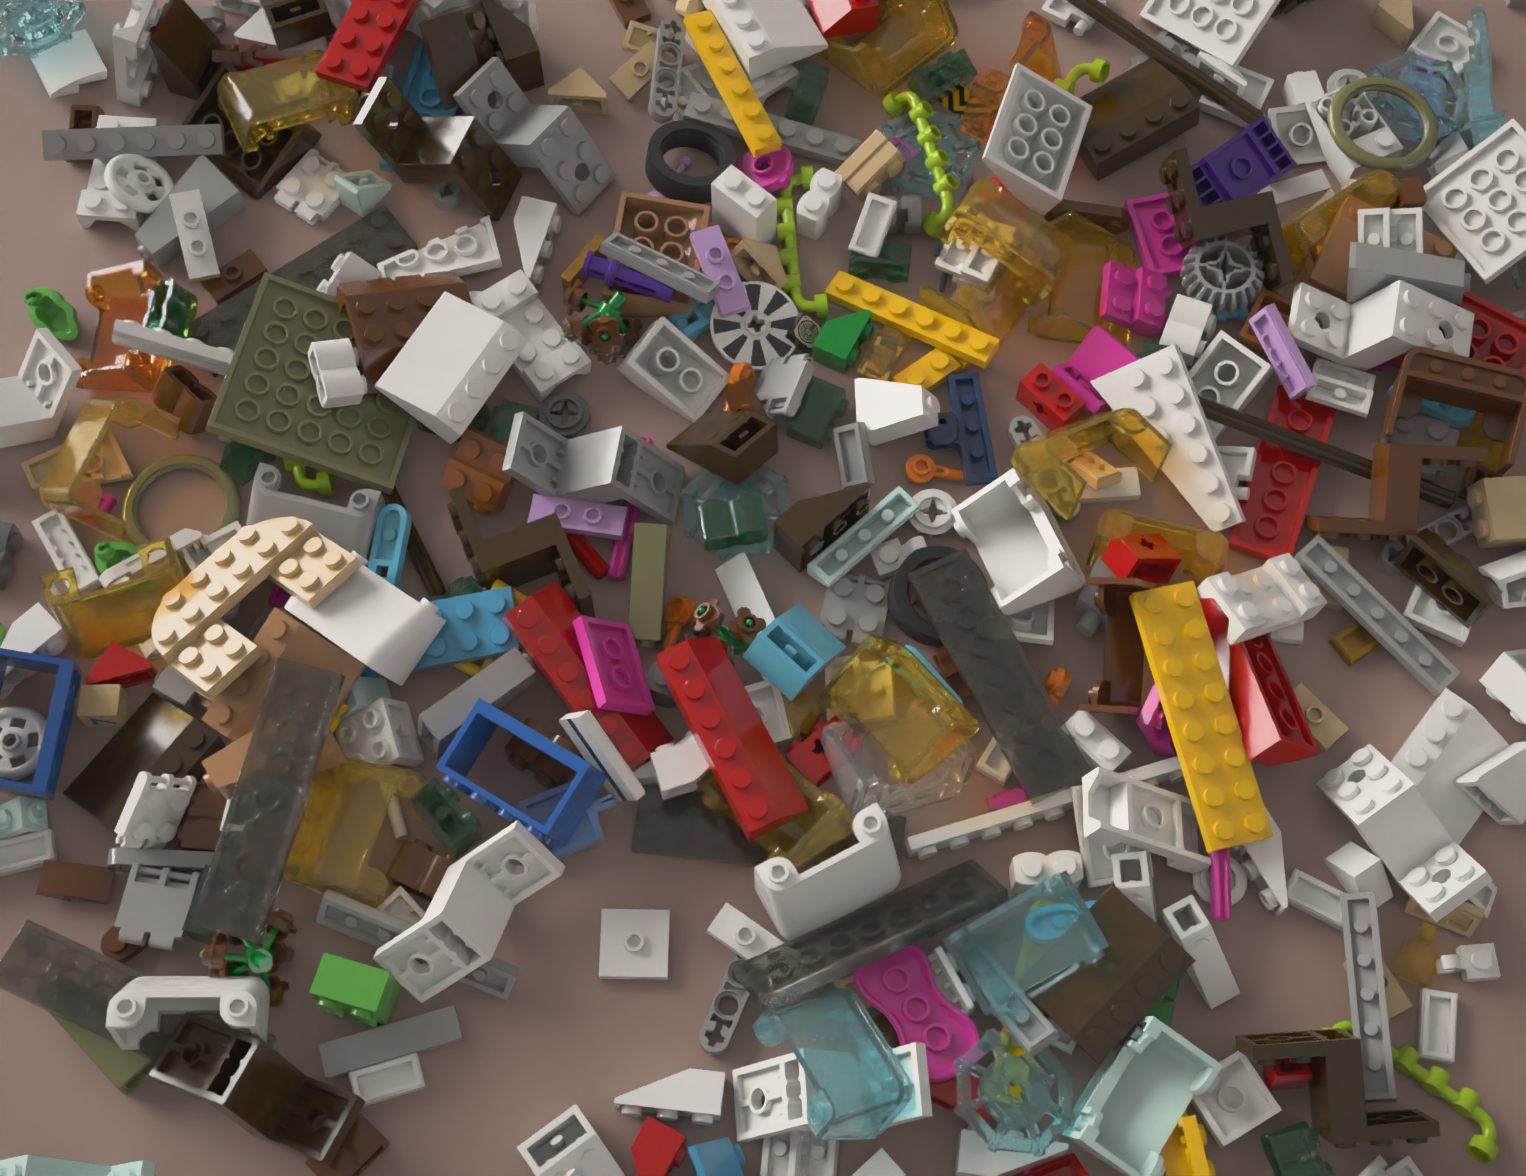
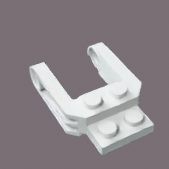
M237 520L210 535H204L200 531L184 528L110 567L100 575L99 580L107 594L112 595L126 590L182 559L185 560L186 566L191 572L209 558L215 550L235 536L242 527ZM241 601L220 619L226 623L236 618ZM152 637L143 644H139L142 653L148 661H154L163 657L155 647Z

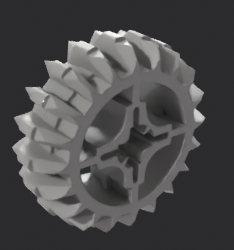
M1225 237L1221 241L1215 239L1211 242H1203L1198 246L1193 245L1182 263L1183 266L1180 271V277L1183 278L1181 282L1182 288L1187 289V297H1196V300L1212 304V308H1216L1218 315L1224 309L1230 314L1235 312L1236 308L1242 311L1246 308L1247 304H1252L1255 301L1257 294L1262 289V282L1264 280V272L1262 271L1263 261L1257 260V252H1249V243L1244 246L1239 245L1238 238L1233 242L1228 241V238Z

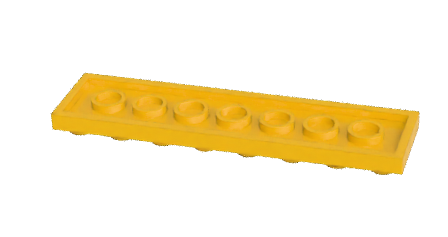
M1194 581L1132 593L1129 596V600L1207 853L1274 837L1251 762L1242 743V733Z

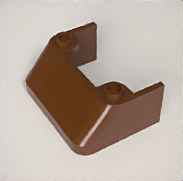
M1420 346L1411 349L1403 359L1391 391L1378 443H1386L1393 435L1397 418L1407 419L1413 417L1419 411L1422 399L1475 410L1476 412L1484 413L1482 421L1484 435L1492 441L1504 443L1497 474L1503 475L1515 465L1526 420V372Z
M1085 577V584L1098 587L1094 593V604L1096 608H1099L1101 614L1107 615L1103 680H1097L1094 686L1090 687L1088 692L1089 704H1078L1077 710L1139 716L1155 681L1129 596L1134 592L1164 586L1138 578Z

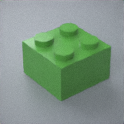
M324 953L309 993L317 1001L316 1005L324 1009V1014L337 1019H343L345 1014L356 1018V1023L376 1029L377 1024L383 1026L389 1023L401 986L390 971Z

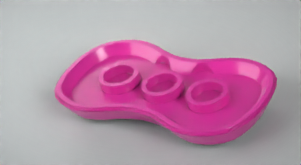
M889 937L869 946L858 956L853 967V979L858 992L869 1004L888 1018L897 1032L900 1046L914 1042L925 1043L929 1081L940 1082L952 1079L966 1071L976 1061L981 1050V1039L978 1029L968 1015L950 1003L942 994L936 984L929 958L920 946L904 937Z

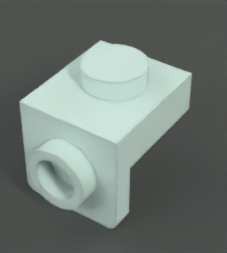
M18 796L0 805V840L20 836L28 831L37 832L49 829L46 802L44 800Z

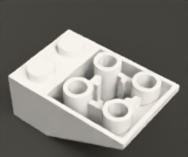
M1340 87L1307 101L1305 105L1327 165L1343 189H1346L1383 172L1371 170L1357 164L1348 158L1335 144L1330 134L1327 117L1331 100L1342 88ZM1359 93L1349 100L1343 110L1342 123L1350 139L1360 148L1374 155L1387 158L1399 157L1404 147L1365 93Z
M576 1104L517 1146V1149L536 1176H564L574 1168L580 1176H625Z

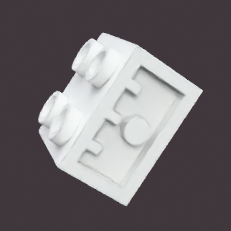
M381 697L341 721L335 729L338 744L349 760L344 765L350 784L357 785L393 763L416 767L424 762L407 702Z

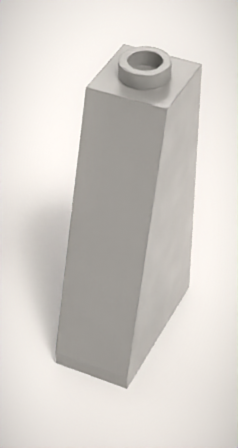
M203 154L196 159L135 234V238L140 246L137 248L140 256L146 263L152 261L160 270L183 254L169 194L199 189L210 233L246 208L240 191Z
M1350 242L1346 302H1357L1398 280H1402L1452 304H1462L1463 293L1470 291L1471 274L1465 273L1464 260L1360 242Z
M516 647L512 648L419 714L417 736L438 760L446 752L479 698L500 710L533 683L536 673L534 670L536 666L528 654H521Z

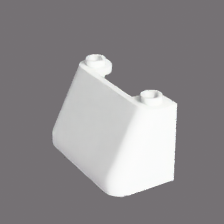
M1014 468L951 510L956 520L953 523L955 530L962 539L968 538L975 544L995 585L990 589L992 596L989 597V601L997 613L1003 612L1009 616L1076 592L1087 585L1085 584V575L1045 498L1035 485Z
M352 551L351 554L357 557L361 567L319 605L311 609L296 597L291 596L284 608L374 671L402 686L446 623V620L436 614L440 609L424 597L419 603L365 567L369 561L355 551Z
M877 802L861 810L853 820V831L859 843L809 870L798 874L794 865L784 857H774L754 867L755 891L779 934L784 939L790 942L804 940L897 888L901 879V870L887 819Z
M255 976L137 977L110 1000L105 1027L121 1050H140V1041L146 1034L151 1031H160L161 1015L186 1014V1012L192 1014H220L230 1028L262 1039L266 1043L270 993L266 983L261 978Z

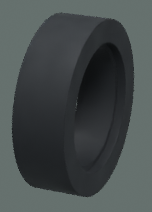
M677 120L661 126L651 136L645 161V172L651 185L669 199L698 204L712 202L711 183L731 164L735 167L737 160L736 150L731 140L716 127L695 120ZM674 148H695L710 155L716 161L718 169L713 174L703 177L683 175L671 169L664 161L663 155Z
M928 546L913 552L897 569L888 588V606L896 625L909 638L928 646H948L968 636L982 620L989 600L988 584L977 563L962 551L948 546ZM933 567L948 571L958 578L967 595V607L963 617L949 624H935L922 618L913 608L909 598V584L911 578L916 573Z

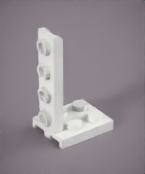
M116 319L114 323L112 341L116 345L220 375H226L234 351L229 348H215L205 345L202 341L195 338L184 339L174 336L164 329L153 330L146 328L133 320L122 321ZM222 436L218 437L219 440L226 441L229 443L231 442V440Z

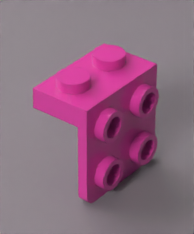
M1095 326L1069 361L1055 365L1051 372L1086 402L1084 411L1097 414L1109 410L1110 406L1090 381L1133 363L1140 358L1103 327Z

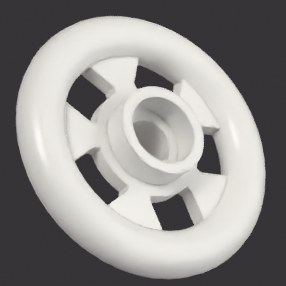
M138 154L118 155L111 159L105 168V182L111 194L120 203L135 211L153 213L174 187L172 178L161 165L148 157ZM134 166L143 168L146 170V172L142 170H135ZM119 169L127 172L125 178L117 175ZM154 179H158L162 187H157ZM153 193L158 200L150 201L147 196Z
M8 706L0 709V728L3 729L0 732V756H2V759H0V777L16 781L35 773L47 722L44 716L36 710L25 706ZM13 720H26L24 728L11 727ZM38 734V746L29 747V735ZM10 738H16V742L12 746H6ZM24 755L26 763L13 768L11 759H17Z

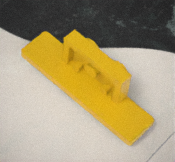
M1186 1110L1159 1153L1164 1158V1175L1216 1176L1214 1165L1211 1160L1206 1159L1203 1147L1207 1145L1204 1126L1197 1123L1196 1115L1188 1116Z

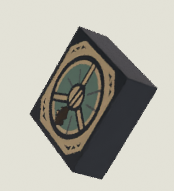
M803 311L797 315L785 337L803 353L811 354L812 345L822 326Z

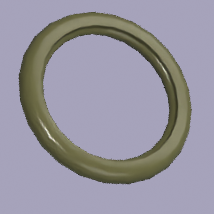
M1365 77L1352 81L1334 95L1328 107V126L1337 147L1348 158L1371 170L1400 172L1414 168L1431 155L1438 141V122L1429 102L1418 91L1395 79ZM1367 91H1380L1400 97L1409 103L1419 114L1424 126L1422 141L1415 151L1402 157L1387 158L1369 153L1356 145L1347 135L1342 123L1345 105L1352 97Z
M193 454L174 455L162 458L149 465L135 477L128 487L122 502L121 519L124 532L129 541L141 551L156 544L143 533L137 517L138 502L144 490L156 478L178 469L202 471L219 483L225 497V513L221 523L214 532L237 521L241 511V496L239 487L232 474L221 464L209 458ZM182 559L176 563H184L185 560Z

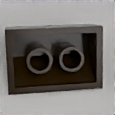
M479 3L450 8L418 22L444 110L460 106L453 95L492 57H495L493 45L490 42L486 29L485 17ZM491 92V93L488 95V97L494 95L495 93H494V92Z
M1427 527L1411 537L1393 564L1468 629L1494 604L1503 592L1497 587L1493 579L1480 573L1472 566L1467 557L1455 552L1447 545L1442 536L1433 533Z

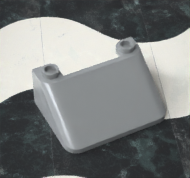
M259 463L253 480L246 526H252L265 520L293 516L313 523L318 533L349 553L355 551L369 561L377 517L382 508L386 506L381 491L373 489L358 490L351 495L346 508L280 492L282 476L279 470L273 465Z

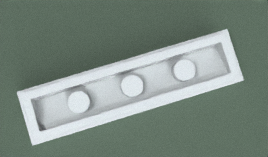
M745 552L736 555L715 569L735 617L738 616L737 611L739 608L747 607L750 609L751 614L765 620L766 627L775 620Z

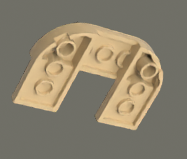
M293 516L265 520L252 526H244L235 536L215 550L209 558L163 596L162 603L157 609L152 623L153 642L163 658L177 674L213 700L263 655L256 644L220 619L265 578H268L308 607L314 609L359 569L361 564L357 557L318 533L313 523Z

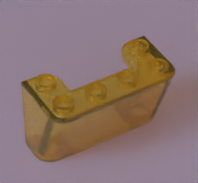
M170 537L137 547L144 576L80 595L73 567L39 577L43 594L74 653L79 658L93 659L102 656L112 641L128 648L144 643L152 637V623L157 609L162 603L163 596L176 587L189 574L186 563ZM156 550H164L167 553L166 560L160 565L149 563L150 554ZM58 580H67L69 588L61 595L53 584Z

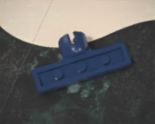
M949 374L946 382L952 410L950 412L938 413L939 426L924 430L925 438H929V440L925 441L926 445L931 450L955 449L959 452L965 486L989 485L998 479L979 374Z

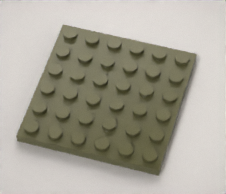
M264 272L205 431L391 495L416 418L384 394L365 396L362 398L361 403L357 405L323 409L317 394L316 382L311 372L308 350L311 342L349 338L352 347L357 348L347 311L343 314L339 313L336 299L333 296Z

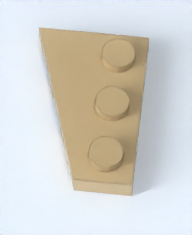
M109 424L20 463L35 494L135 479Z

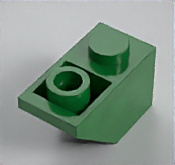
M864 310L826 321L812 345L813 361L845 375L850 365H856L861 354V349L859 348L863 341L868 342L874 332L875 325H872L873 312Z

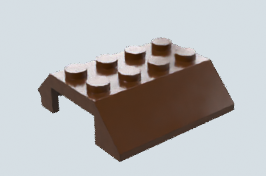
M442 271L425 273L424 277L416 274L395 277V280H392L390 277L366 280L364 284L361 281L339 283V286L336 287L337 294L335 299L339 313L343 314L346 311L348 313L360 355L357 368L360 375L365 376L367 382V393L363 397L383 394L374 386L445 291L472 304L464 280L455 273L448 274Z

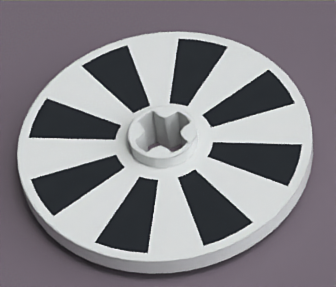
M760 281L742 282L751 305L750 310L721 319L715 304L710 316V334L715 348L728 362L733 365L735 363L741 364L744 361L749 362L752 365V370L762 371L764 366L769 365L772 358L790 356L796 346L785 335L799 313L790 297L776 286ZM754 319L757 324L762 323L763 325L760 327L759 332H755L754 328H748Z

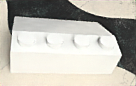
M702 0L706 9H711L749 80L828 49L826 40L801 0Z
M1017 63L1012 72L982 161L1019 203L1044 216L1062 201L1093 106L1022 64Z
M445 291L374 387L449 444H452L466 430L529 340L504 320Z
M1445 688L1390 762L1416 785L1453 841L1459 845L1481 815L1483 809L1455 784L1456 780L1510 745L1474 706Z

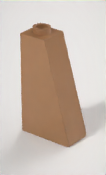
M306 697L203 760L202 764L207 771V774L203 775V779L213 793L219 791L228 800L344 764L349 760L317 707L309 697Z

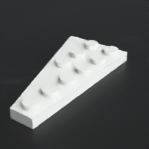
M1173 344L1090 381L1213 533L1246 521L1177 344Z

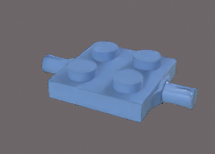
M572 781L518 802L520 811L545 826ZM612 793L592 801L565 846L557 841L550 846L540 839L538 840L558 860L605 841L604 834L599 825L598 813L617 806Z

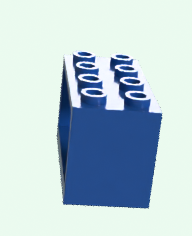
M0 648V695L7 666L57 674L33 784L11 781L10 778L0 777V793L54 801L74 712V700L78 694L82 671L73 660Z
M481 698L475 703L436 766L438 770L445 773L443 781L510 822L514 823L518 820L533 836L550 846L555 841L563 846L567 844L607 778L605 774L589 762ZM497 727L576 773L575 778L545 826L466 779V776Z

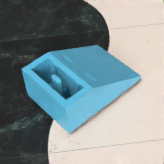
M798 604L777 617L762 630L743 657L792 701L847 647L806 609Z

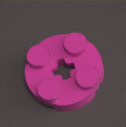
M781 146V150L753 157L749 147H747L749 152L743 157L740 154L736 160L735 167L769 193L776 190H784L790 185V177L794 172L795 165L791 152L787 147ZM764 164H769L767 169L760 170L763 169Z

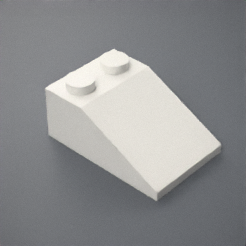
M664 316L649 326L616 368L639 389L692 423L705 413L729 380V373Z
M1220 330L1191 368L1189 375L1197 395L1242 411L1258 394L1275 370L1269 363ZM1207 419L1213 437L1216 440L1228 426Z

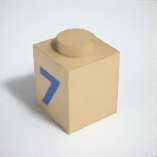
M120 684L80 685V694L74 700L75 715L86 727H122L127 719L129 695Z

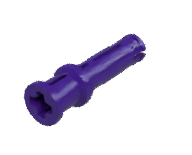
M590 250L586 255L580 277L582 278L589 276L605 282V286L610 287L616 284L666 301L667 303H670L674 288L645 274L622 267L621 263L616 259L609 261L597 257Z

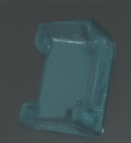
M1066 870L1054 874L942 938L984 1015L992 1013L994 1018L1012 1009L1010 1001L1015 999L1017 995L1076 962L1084 960L1086 965H1089L1105 956L1103 949L1109 946Z
M837 988L767 1010L751 1026L759 1041L767 1047L778 1046L786 1039L816 1089L817 1093L808 1103L806 1115L808 1124L818 1141L878 1139L906 1107L912 1097V1082L853 990Z

